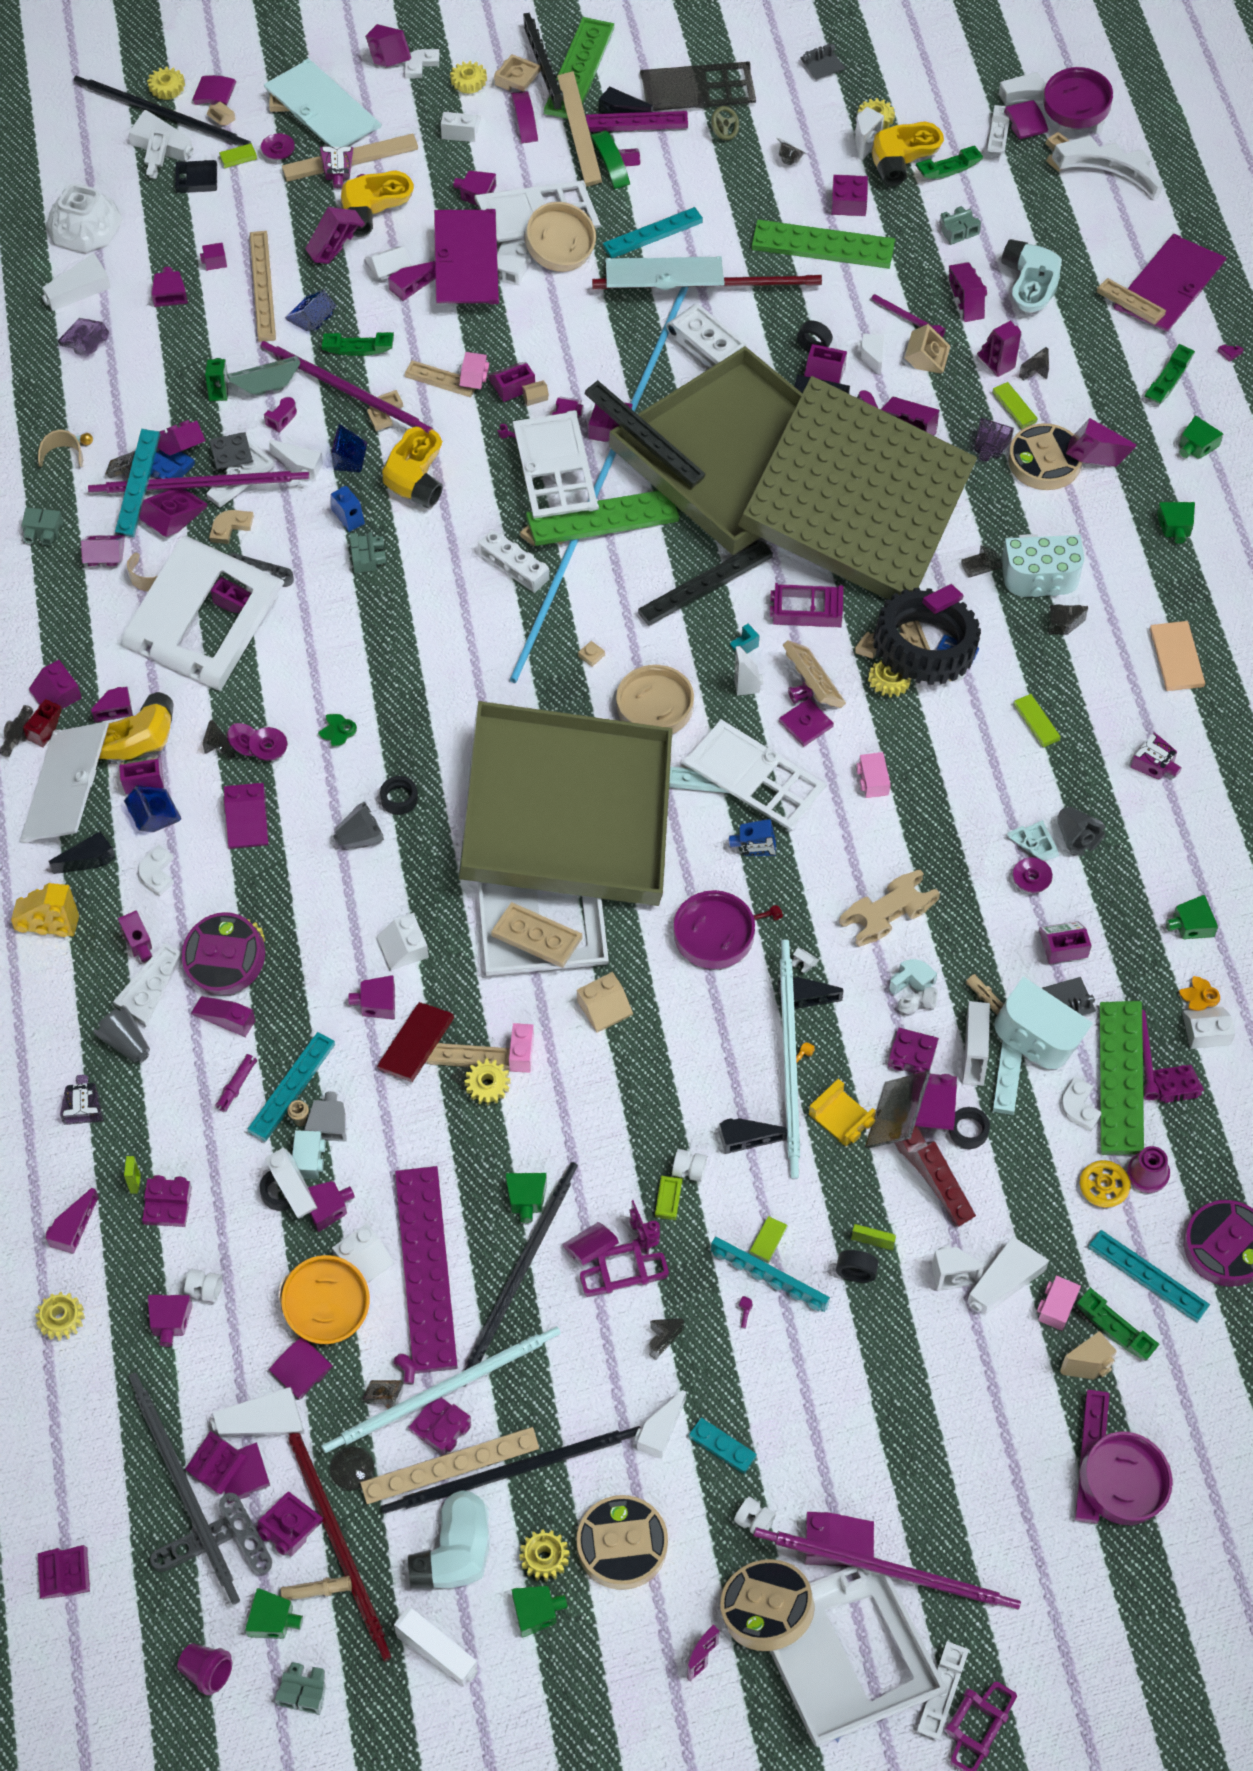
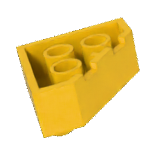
M48 883L44 885L42 890L36 889L28 893L26 898H17L11 917L14 930L22 933L28 931L37 932L41 935L55 934L60 937H74L79 913L70 886Z

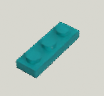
M702 1417L689 1434L691 1440L744 1475L757 1457L755 1452Z

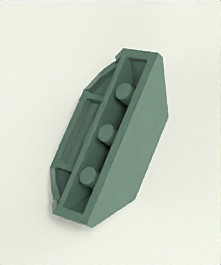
M297 356L228 373L227 377L231 383L250 394L262 395L267 390L277 391L283 389V386H287L299 367L300 360Z

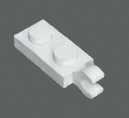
M151 129L144 163L148 165L146 175H149V178L157 179V167H163L169 139L167 131Z

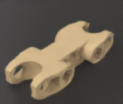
M915 870L899 876L887 886L889 894L875 902H872L869 897H864L853 903L840 916L839 923L842 927L853 923H859L865 927L856 936L855 943L858 947L876 942L888 935L892 930L890 922L907 913L911 919H915L924 914L939 900L940 893L937 889L921 893L914 888L923 880L924 873L921 870Z

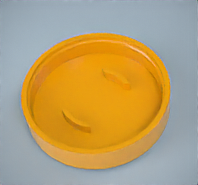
M322 1255L305 1260L290 1273L283 1287L281 1304L288 1325L297 1335L312 1343L333 1344L350 1337L363 1324L369 1310L370 1294L367 1282L356 1266L337 1256Z

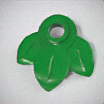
M327 714L326 720L329 725L320 730L318 735L324 740H331V746H340L349 737L356 734L357 726L355 722L345 719L341 714Z

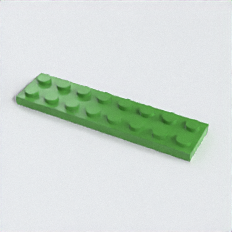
M582 17L558 74L561 75L574 71L582 106L614 31L615 23ZM549 95L544 107V114L568 119L564 101H561L562 108L555 109Z
M757 220L752 250L890 269L895 238Z
M659 490L598 500L599 509L595 511L586 510L535 519L532 512H526V519L535 546L679 522V515L675 504Z
M1142 1001L1100 1002L1101 1155H1136L1144 1149Z

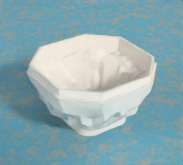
M74 183L67 186L62 191V196L58 197L55 203L52 204L45 227L57 246L87 254L109 246L121 226L123 218L112 198L99 193L95 188Z

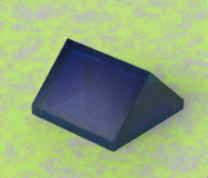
M341 424L337 425L331 453L333 469L359 473L362 471L367 442Z

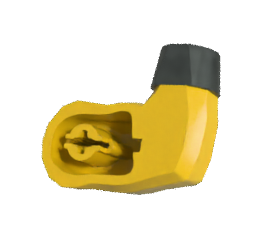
M926 121L896 125L875 134L872 144V157L884 184L888 187L902 184L907 178L906 163L937 153L944 142V135L940 128Z
M397 170L366 174L348 180L343 184L341 190V209L356 210L365 223L362 228L359 226L354 231L353 235L355 237L366 236L372 231V214L409 201L413 193L414 184L408 175Z
M420 427L408 429L402 439L392 449L382 469L383 483L395 494L403 498L412 499V501L422 504L426 508L433 507L442 494L443 484L429 475L428 470L439 454L443 442L440 435L432 429L429 431V434Z
M161 692L150 694L138 714L109 723L99 759L132 760L149 752L161 751L166 745L170 734L174 708L173 700Z

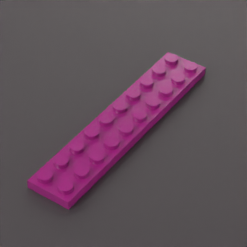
M438 1166L397 1170L395 1174L412 1361L415 1363V1374L458 1369Z

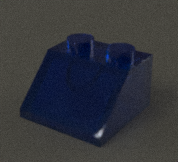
M323 289L307 295L285 319L305 331L312 329L315 331L323 325L322 321L324 319H328L333 315V310L337 305Z
M136 785L124 800L128 812L131 814L139 831L156 832L182 819L167 789Z

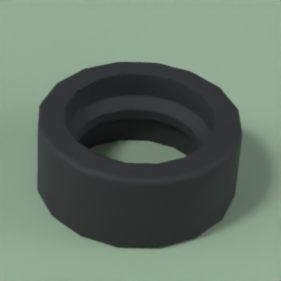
M814 320L806 321L797 333L799 345L809 353L812 344L829 347L833 340V335L829 328L821 322ZM808 333L817 336L822 342L814 340Z
M394 776L387 779L380 789V798L384 809L396 815L407 814L412 811L418 802L416 784L405 776ZM397 788H405L411 794L409 799L400 803L390 801L387 795L390 791Z
M960 1108L955 1112L954 1130H949L950 1138L961 1148L975 1149L985 1143L989 1135V1118L978 1108ZM966 1118L974 1119L980 1123L982 1132L977 1137H965L957 1130L958 1122Z
M271 1170L262 1177L259 1184L264 1204L276 1211L292 1208L286 1198L274 1199L269 1196L268 1187L276 1180Z
M845 1250L838 1255L836 1273L849 1281L858 1283L872 1282L876 1279L879 1261L873 1255L863 1251Z

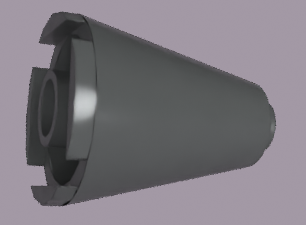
M122 1005V1010L114 1009L98 1023L101 1027L98 1031L94 1029V1034L134 1063L138 1061L142 1063L149 1057L150 1054L148 1052L150 1048L126 1006Z

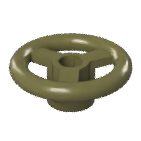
M720 106L713 112L711 124L715 134L722 140L733 139L739 131V119L735 111L730 107ZM722 111H726L732 117H730L729 119L724 118L719 113ZM734 122V130L728 135V128Z

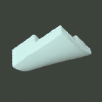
M1043 820L1026 828L1023 825L1007 833L1010 839L1036 858L1049 860L1060 856Z

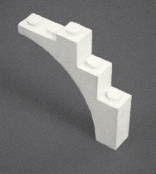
M1038 72L1000 82L999 96L1005 106L1031 100L1043 104L1047 82L1045 83ZM1105 119L1099 124L1090 127L1095 134L1102 133Z
M1091 136L1060 143L1055 146L1052 159L1060 169L1069 167L1099 168L1116 173L1132 181L1143 189L1152 200L1158 199L1161 194L1163 184L1153 173L1152 169H1150L1151 160L1143 149L1125 154L1117 142L1099 147Z

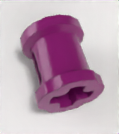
M805 681L797 687L788 688L789 697L794 704L798 703L800 699L813 696L812 689L805 684Z

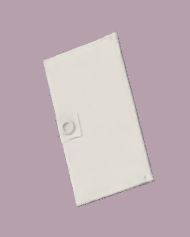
M108 722L53 731L20 838L21 842L28 843L33 840L77 833L88 793L97 771L95 769L109 725Z

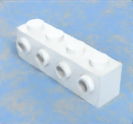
M492 529L478 542V552L482 557L533 593L538 591L549 580L548 566L544 562L535 559L531 553L522 550L515 542L512 543L502 533Z

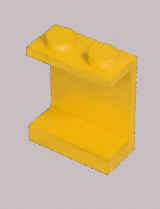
M837 1079L809 1108V1115L845 1146L851 1142L855 1143L861 1136V1132L865 1128L869 1129L875 1122L876 1110L872 1108L867 1112L844 1092V1083L840 1079Z

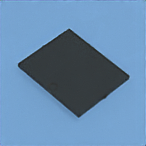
M929 1071L885 1082L876 1109L875 1122L871 1126L865 1145L867 1149L911 1139L929 1080Z

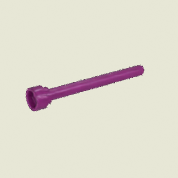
M876 294L871 297L872 301L919 327L929 324ZM929 324L941 337L944 336V327Z
M1142 1009L1143 1062L1146 1078L1143 1094L1144 1099L1150 1101L1160 1098V1090L1154 1081L1146 1012Z

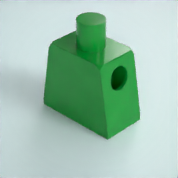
M215 358L207 360L205 377L209 401H227L228 372L225 359ZM219 382L220 387H216L215 383Z
M1195 415L1181 436L1179 443L1181 449L1179 452L1184 458L1193 455L1197 459H1201L1221 445L1224 433Z
M1159 502L1157 518L1164 536L1174 537L1177 544L1184 543L1186 537L1191 536L1194 526L1195 502Z
M1205 895L1177 905L1173 918L1167 919L1165 922L1168 931L1178 929L1184 940L1215 937L1218 930L1217 922Z
M506 1173L512 1213H520V1222L531 1223L533 1221V1213H541L547 1188V1173Z
M549 1586L511 1589L522 1638L556 1624L555 1611L568 1608L565 1594L551 1598Z
M257 1588L245 1632L247 1637L284 1639L288 1627L301 1629L303 1616L292 1614L293 1605L290 1600Z

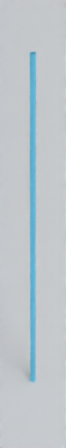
M681 287L630 403L633 404L632 410L634 412L669 334L666 324L677 316L689 287ZM610 449L594 485L596 499L616 456L612 449ZM579 539L570 540L510 677V681L513 683L518 681Z

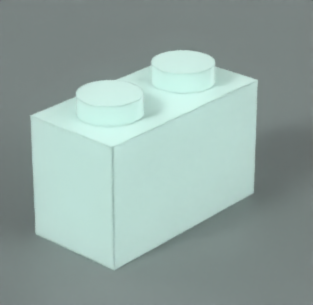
M295 1131L292 1156L303 1179H318L319 1172L323 1171L324 1161L321 1159V1152H325L326 1141L322 1139L321 1132Z

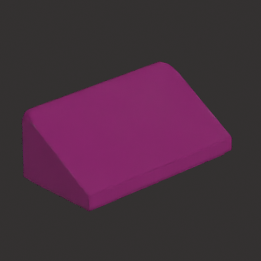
M638 148L618 149L625 166L640 165V152Z

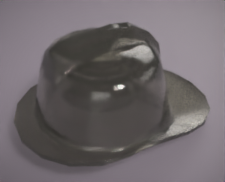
M776 138L781 143L778 154L784 164L792 165L793 163H798L802 156L807 154L787 141Z

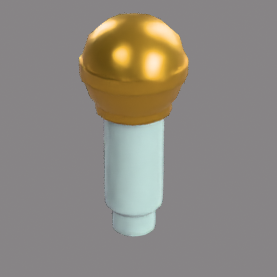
M88 432L76 436L79 443L84 445H90L93 442V436Z

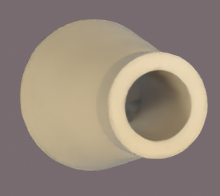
M301 1100L293 1101L288 1107V1115L297 1126H303L307 1122L308 1105Z

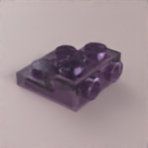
M78 318L57 341L62 347L72 348L75 354L89 356L97 350V346L107 340L109 331L104 322Z

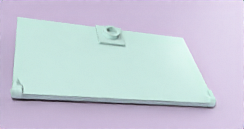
M309 58L264 84V88L329 147H346L382 126L376 118Z
M722 256L606 258L605 261L607 288L657 287L668 290L675 288V286L724 285Z

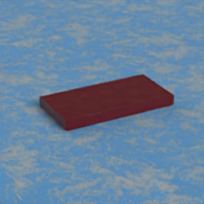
M418 1002L378 1063V1070L413 1083L455 1018L453 1013Z

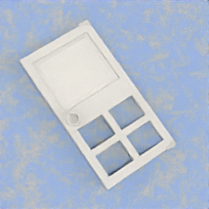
M584 180L474 196L480 210H496L497 242L525 238V230L531 215L536 209L545 204L541 193L556 191L560 202L567 203L562 190L577 188L583 202L571 204L580 209L586 208L594 227L600 228L601 226L587 193Z
M577 411L513 421L533 518L598 510L599 505L596 500ZM583 470L584 483L563 486L560 473ZM554 474L557 487L534 490L532 478ZM587 489L590 502L567 505L564 492ZM559 493L561 506L545 509L538 508L536 497Z
M722 719L682 762L685 766L789 831L794 829L798 820L827 786L824 782ZM778 764L794 773L783 787L767 778ZM799 777L815 786L805 800L788 791ZM762 783L778 792L767 806L751 797ZM783 796L799 805L788 820L772 810Z

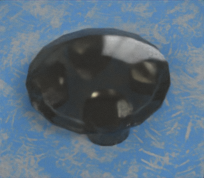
M360 1447L343 1448L331 1460V1478L343 1491L361 1488V1481L374 1477L375 1467L373 1458Z

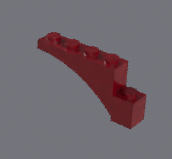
M911 1124L902 1127L890 1135L900 1154L902 1153L932 1188L956 1227L976 1217L935 1141L926 1142L918 1127Z

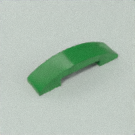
M607 131L590 135L595 149L599 151L607 168L608 177L614 190L630 185L624 162L611 135Z
M974 145L961 149L957 156L937 162L928 159L916 163V167L926 178H944L969 169L983 159V155Z
M377 332L376 337L342 338L341 333H324L322 350L346 356L375 355L393 348L394 332Z
M1178 344L1170 357V361L1156 382L1152 383L1144 397L1159 404L1163 403L1181 379L1195 351Z
M1090 1287L1077 1302V1306L1090 1321L1114 1342L1133 1355L1147 1361L1160 1344L1143 1330L1139 1332L1107 1306L1106 1303L1108 1301Z

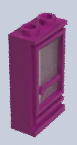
M775 583V590H771L770 601L774 602V606L770 605V617H773V625L842 627L843 586L778 585V583Z

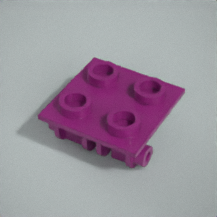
M1192 1065L1153 1070L1154 1080L1161 1092L1160 1102H1173L1174 1099L1180 1101V1095L1182 1100L1196 1099L1204 1091Z
M632 1200L631 1209H629L631 1216L629 1222L632 1230H637L640 1248H644L646 1254H649V1248L659 1244L660 1225L657 1221L643 1224L635 1202Z

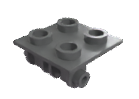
M828 43L823 48L820 46L806 51L800 57L815 80L845 70V67L833 52L835 50L834 44Z
M246 432L209 439L217 470L253 462Z
M1081 977L1042 987L1043 990L1082 1016L1096 1012L1093 1005L1095 998L1093 995L1088 994Z

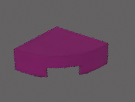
M1224 344L1219 346L1217 351L1230 362L1243 354L1244 349L1237 345L1234 347Z

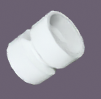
M678 1149L672 1175L681 1178L689 1176L690 1180L702 1182L708 1156L699 1153L691 1155L690 1151Z
M191 1268L186 1278L184 1294L190 1295L193 1298L202 1296L203 1300L216 1302L222 1287V1275L211 1272L205 1275L204 1271Z
M749 1496L738 1510L734 1522L743 1528L749 1527L750 1533L754 1534L755 1527L769 1530L775 1520L776 1513L767 1507L760 1508V1503Z

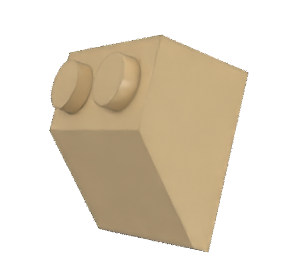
M927 324L912 331L905 359L916 369L941 374L945 369L950 345Z
M613 972L577 989V1002L597 1033L633 1015L624 989Z
M1099 1331L1065 1356L1060 1373L1066 1376L1092 1380L1098 1376L1104 1377L1112 1370L1111 1365L1115 1362L1114 1358L1117 1351Z

